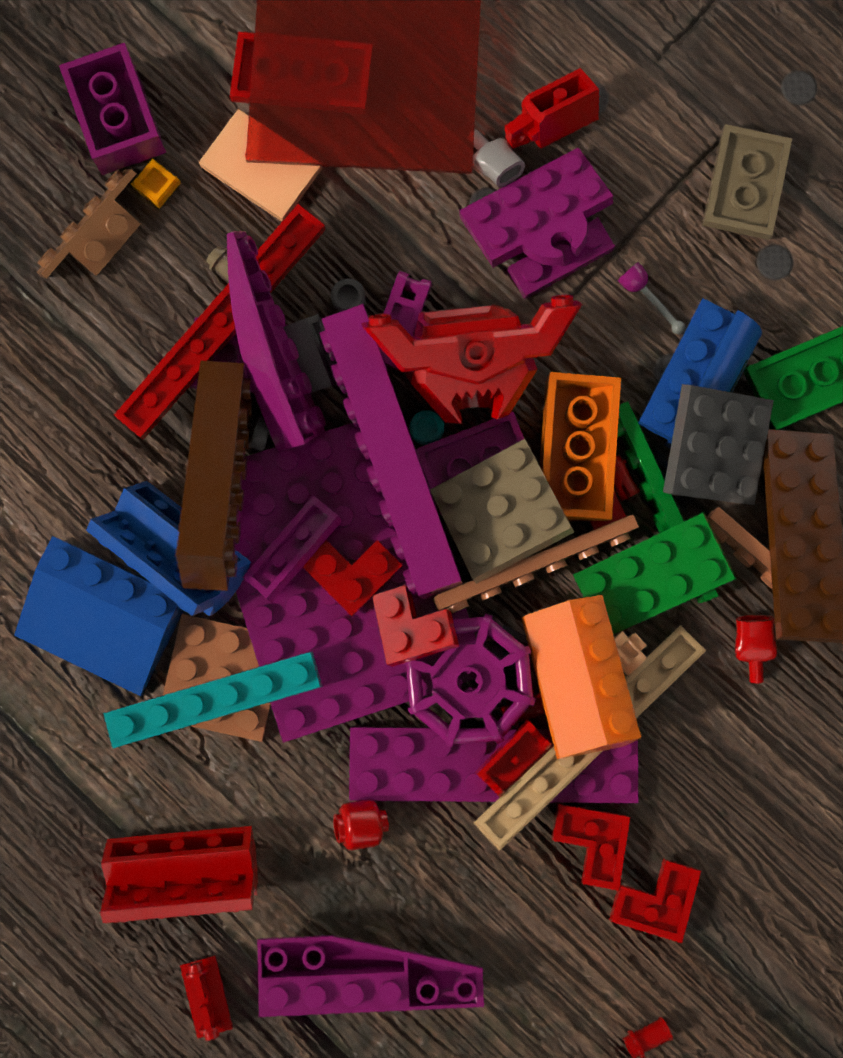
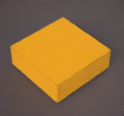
M153 158L131 183L137 192L159 209L181 184L179 178Z

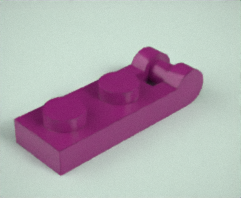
M399 271L384 314H390L391 319H397L409 334L414 336L419 312L423 311L428 299L432 281L424 278L418 281L409 278L410 274ZM407 291L416 294L414 301L403 298V293ZM380 348L386 367L400 371Z

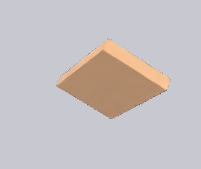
M239 109L198 162L201 168L281 222L294 209L322 170V164Z

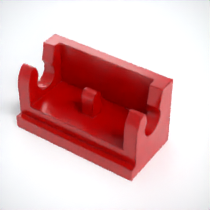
M526 720L475 772L498 797H501L553 746L530 721Z

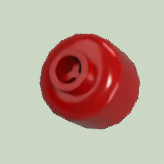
M372 799L345 803L340 807L339 813L333 816L334 833L337 843H343L349 851L378 846L382 841L383 832H388L389 830L386 811L379 810L378 805Z

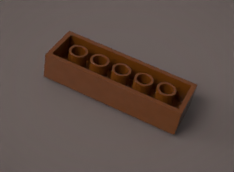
M200 361L176 549V559L183 588L228 591L229 577H236L237 555H235V544L240 543L241 523L238 522L239 511L242 512L244 506V490H241L242 480H246L247 476L245 449L250 447L248 421L253 417L251 378L245 377L244 363Z

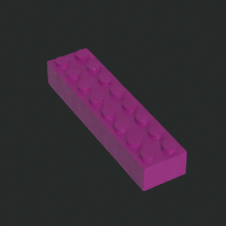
M361 304L322 318L325 331L319 332L331 361L336 360L337 364L331 366L338 387L340 386L343 394L348 393L349 397L343 399L348 417L352 420L354 427L359 426L361 430L355 433V437L365 459H371L372 466L367 467V472L373 488L376 489L377 493H383L385 500L380 501L379 506L384 520L388 523L389 527L394 525L397 534L391 536V540L397 557H400L401 561L406 559L409 569L403 571V575L409 591L412 594L418 593V596L425 600L463 585L379 345L361 325V323L369 322L364 305Z

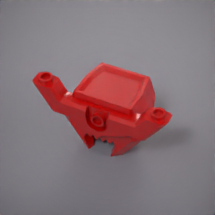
M572 295L552 296L551 302L540 306L530 324H521L518 315L510 309L495 304L419 312L414 336H411L397 319H391L390 314L369 316V322L361 323V325L399 370L406 372L405 375L413 387L445 423L462 424L463 418L459 410L465 408L492 409L491 417L496 420L508 416L538 370L534 357L552 355L583 304L578 300H573Z

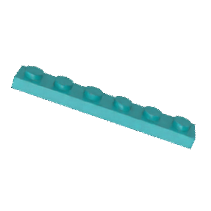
M308 652L106 712L103 715L113 749L322 687L313 652Z

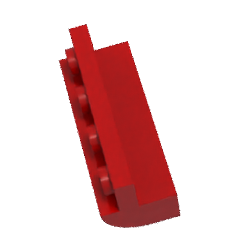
M252 826L107 839L101 861L106 882V890L100 910L102 923L253 910L254 896L257 895L258 891L256 847Z

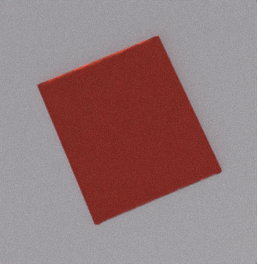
M257 0L245 153L246 162L472 174L474 169L473 147L481 0Z

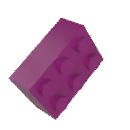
M125 42L59 65L91 158L102 175L167 153L136 66Z

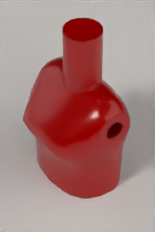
M744 615L736 618L735 656L740 661L749 662L750 683H763V662L777 657L775 618L770 615Z

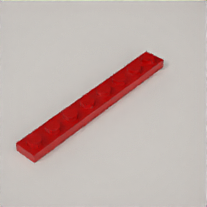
M299 204L295 206L258 249V256L256 258L261 270L267 273L271 281L272 290L270 294L326 230L322 222ZM229 283L114 414L119 421L142 440L146 438L199 377L200 361H212L236 334Z

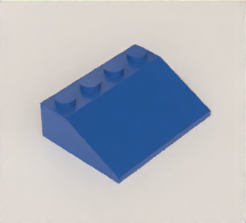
M52 536L35 569L14 636L142 696L184 611L162 591L154 588L148 580Z

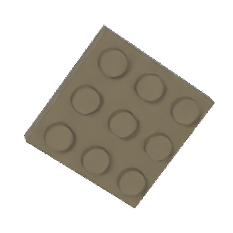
M525 439L430 489L466 567L476 584L574 533Z

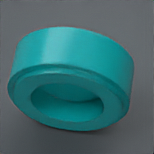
M423 410L418 412L410 421L409 430L411 438L420 446H425L442 439L444 434L442 418L434 411Z

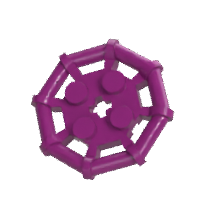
M485 614L484 617L453 619L456 634L478 632L476 643L459 644V647L446 650L434 665L425 661L427 656L403 663L406 665L410 703V707L407 709L410 715L414 714L446 741L445 745L453 747L454 744L496 741L499 744L505 741L504 736L530 705L534 706L536 701L532 690L529 658L531 650L529 646L525 647L497 624L492 619V615ZM488 635L510 654L500 659L484 645ZM514 663L516 666L518 690L508 689L506 685L505 667ZM421 672L431 673L433 682V695L423 698ZM462 672L466 674L474 672L477 675L475 681L479 685L476 689L469 687L464 690L460 686L463 682L460 677ZM505 697L513 701L502 717L496 721L491 711L501 699ZM437 703L453 716L450 725L429 707ZM472 717L483 718L486 726L460 729L461 720Z

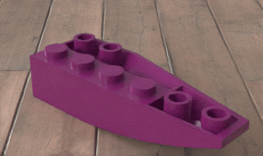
M233 231L227 234V261L235 329L248 378H251V388L276 450L279 452L303 445L325 433L323 427L325 426V418L322 410L315 406L310 394L312 392L311 382L307 374L301 372L296 360L299 358L298 349L294 341L290 338L288 339L283 328L285 317L281 308L274 304L270 294L272 290L271 281L267 273L261 270L256 258L258 256L257 246L252 237L247 236L246 231Z
M335 935L257 939L259 1017L484 1007L483 968L481 966Z

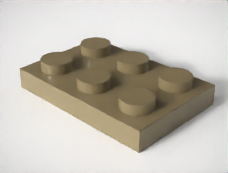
M725 124L721 132L702 226L770 240L774 232L792 138Z

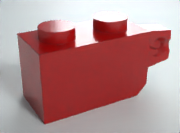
M579 68L527 94L522 101V113L505 125L506 140L513 149L533 141L541 149L598 120L599 88Z

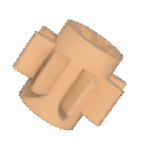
M621 631L614 639L623 672L628 676L647 659L641 651L647 644L636 632L628 637Z

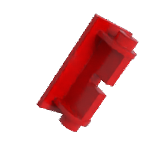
M216 955L181 964L180 968L197 1039L205 1037L206 1041L213 1040L220 1036V1032L233 1029Z

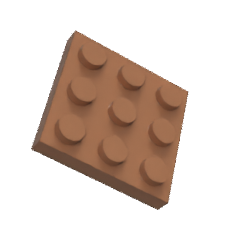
M182 614L163 695L258 668L259 665L248 629ZM271 703L191 725V727L263 742Z

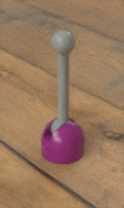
M639 262L634 264L617 280L623 288L630 292L641 291L672 325L673 333L679 335L685 331V324L682 321H677L646 287L648 274Z

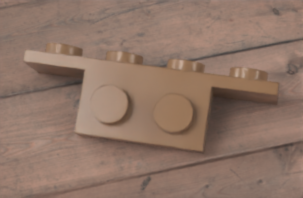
M126 169L123 172L117 170L105 183L108 190L101 198L94 196L82 210L86 214L78 225L73 221L63 231L60 237L64 241L56 250L49 248L38 261L41 268L36 273L47 279L68 253L93 275L97 276L141 225L115 201L116 197L136 175L132 169Z

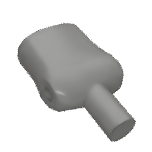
M474 130L469 134L468 141L478 150L473 155L475 167L484 176L490 178L497 187H504L512 183L522 174L525 162L512 150L506 139L498 138L489 142L478 130Z

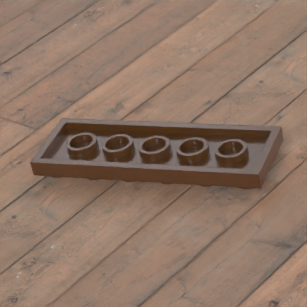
M768 429L763 465L776 640L843 643V536L833 434Z

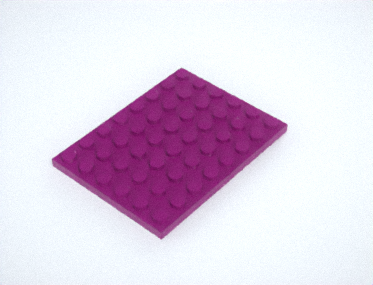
M353 423L325 431V433L297 447L279 452L274 447L245 457L247 458L246 480H242L241 489L244 490L243 511H239L238 522L241 523L240 543L235 544V550L251 561L249 569L310 498L315 496L343 520L326 540L351 565L377 540L403 565L376 594L403 585L407 586L403 571L409 568L406 559L401 561L395 552L391 536L397 533L394 525L389 527L382 515L379 502L385 499L382 492L377 493L376 489L373 488L369 478L367 467L372 466L371 459H365L355 437V433L361 431L359 426L354 427ZM303 567L273 602H270L243 579L236 594L259 667L313 652L322 683L320 688L270 702L283 743L409 701L406 665L400 664L392 667L386 663L373 597L352 617ZM418 593L412 594L417 618L437 612L432 600L435 596L423 600L418 596ZM466 608L452 614L453 619L469 618ZM474 632L456 634L459 644L476 643ZM445 651L429 655L425 661L434 665ZM421 672L423 696L432 694L433 682L431 673ZM462 672L460 674L463 680L462 684L475 680L477 675L474 672L470 674Z

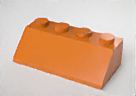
M550 372L545 381L539 466L569 522L612 520L621 378Z
M603 595L568 600L523 616L522 622L528 646L531 650L530 654L557 760L624 747L640 739V730Z

